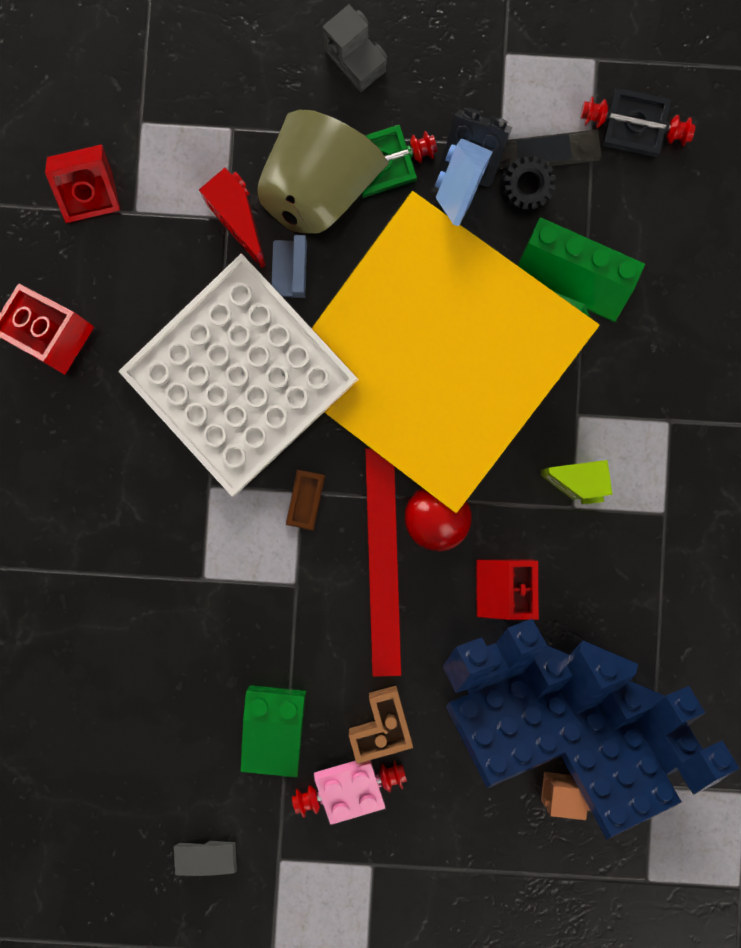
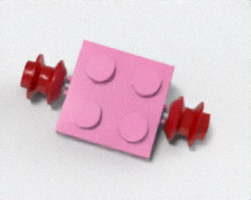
M371 760L358 764L356 761L315 772L314 777L319 792L317 793L316 789L311 785L308 786V791L303 794L299 789H296V796L292 797V802L296 814L301 813L303 818H305L306 811L313 810L315 814H318L320 803L323 804L330 825L385 809L380 787L383 785V788L389 793L392 786L396 784L403 789L402 783L407 782L403 764L397 766L396 760H394L393 767L388 769L384 764H381L378 775H375Z

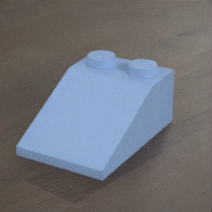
M462 138L457 146L451 145L445 161L450 162L446 173L440 172L435 187L439 189L436 199L451 222L456 226L460 225L471 205L493 153Z

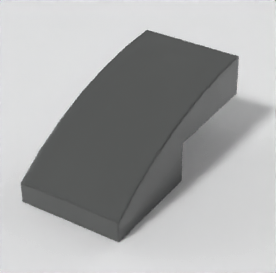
M235 842L178 843L174 846L175 875L210 876L237 872Z

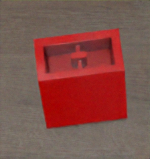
M533 559L476 560L477 617L506 620H539L538 561Z

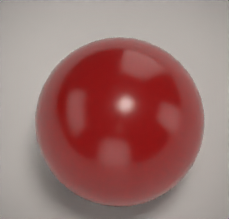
M421 488L410 498L406 506L405 526L410 537L419 546L431 551H445L456 547L465 539L471 527L472 512L468 501L455 513L424 488Z

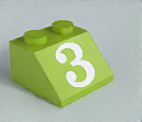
M608 460L540 470V476L572 500L581 499V504L605 502L604 496L613 495Z

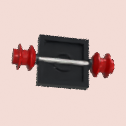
M621 88L614 90L610 109H608L606 99H603L600 104H596L591 96L589 102L584 101L580 114V119H584L585 126L589 121H594L596 128H599L604 122H607L602 146L658 157L660 154L664 134L669 144L678 139L683 147L686 141L691 142L695 132V125L692 124V118L690 117L686 122H680L679 115H676L670 122H667L671 99Z

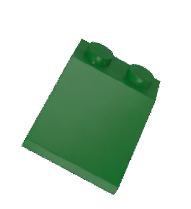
M249 686L246 691L243 718L241 772L298 777L306 691Z

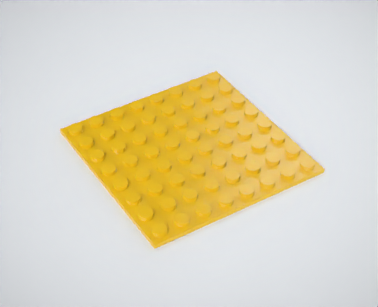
M412 191L312 327V330L359 379L325 413L457 513L600 325L463 226L454 225L446 214Z

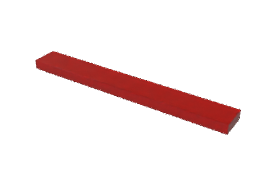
M366 449L373 677L401 676L394 465L373 449Z

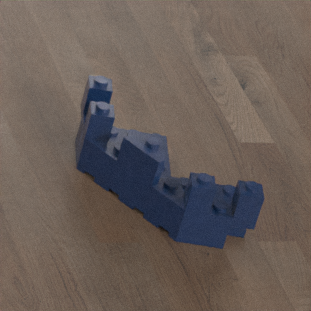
M533 619L507 628L495 644L486 646L481 637L457 646L442 666L454 691L458 693L467 689L469 695L449 702L446 708L486 787H492L561 756L606 840L682 803L667 775L679 770L694 795L717 784L740 769L723 740L703 749L693 734L689 725L701 717L705 711L689 686L664 696L630 681L637 672L638 664L585 641H582L570 655L547 646Z

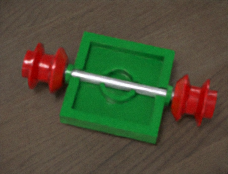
M400 125L365 135L380 149L389 164L362 192L363 198L415 182L417 176L411 158L413 157L419 163H422V158L426 155L434 159V153L438 151L434 136H429L424 131L423 138L418 140L412 135L410 146H406Z

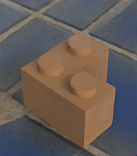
M397 686L369 693L375 721L349 728V738L357 764L413 748Z

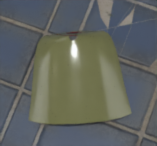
M299 109L288 113L259 179L258 198L261 205L288 230L299 233H320L330 227L351 206L389 162L374 143L349 125L316 111ZM288 195L293 196L295 203L286 200V197ZM288 211L292 213L297 219V224H291L286 221L282 212Z

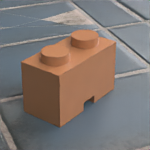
M544 772L541 801L547 807L550 816L586 820L587 811L591 810L572 775Z

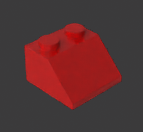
M103 145L47 157L45 174L65 223L120 211L112 170Z

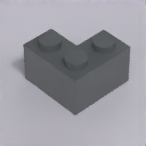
M348 4L323 26L324 47L329 57L358 90L363 92L386 72L387 55L378 44L374 46L368 39L369 23L365 15L360 10L355 11Z

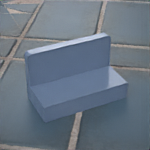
M294 235V241L275 240L273 242L272 286L282 297L305 298L306 235Z

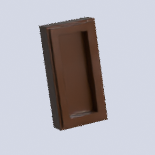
M297 469L286 525L314 531L325 475Z

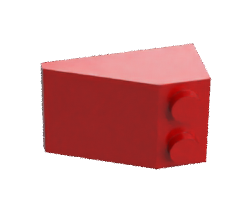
M224 167L203 185L199 192L212 213L255 262L263 268L266 266L251 205L247 197L250 194L245 188L247 185L237 172L231 174Z
M21 284L17 285L0 313L1 339L64 375L95 327L75 312Z

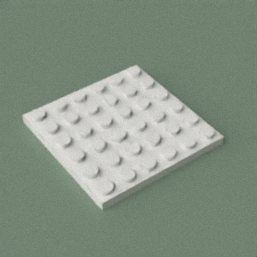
M242 253L118 371L232 497L237 495L359 380Z

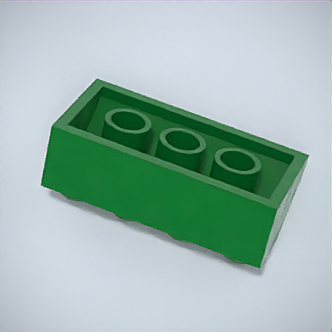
M540 217L517 266L553 292L585 304L588 311L615 322L634 291L645 263Z

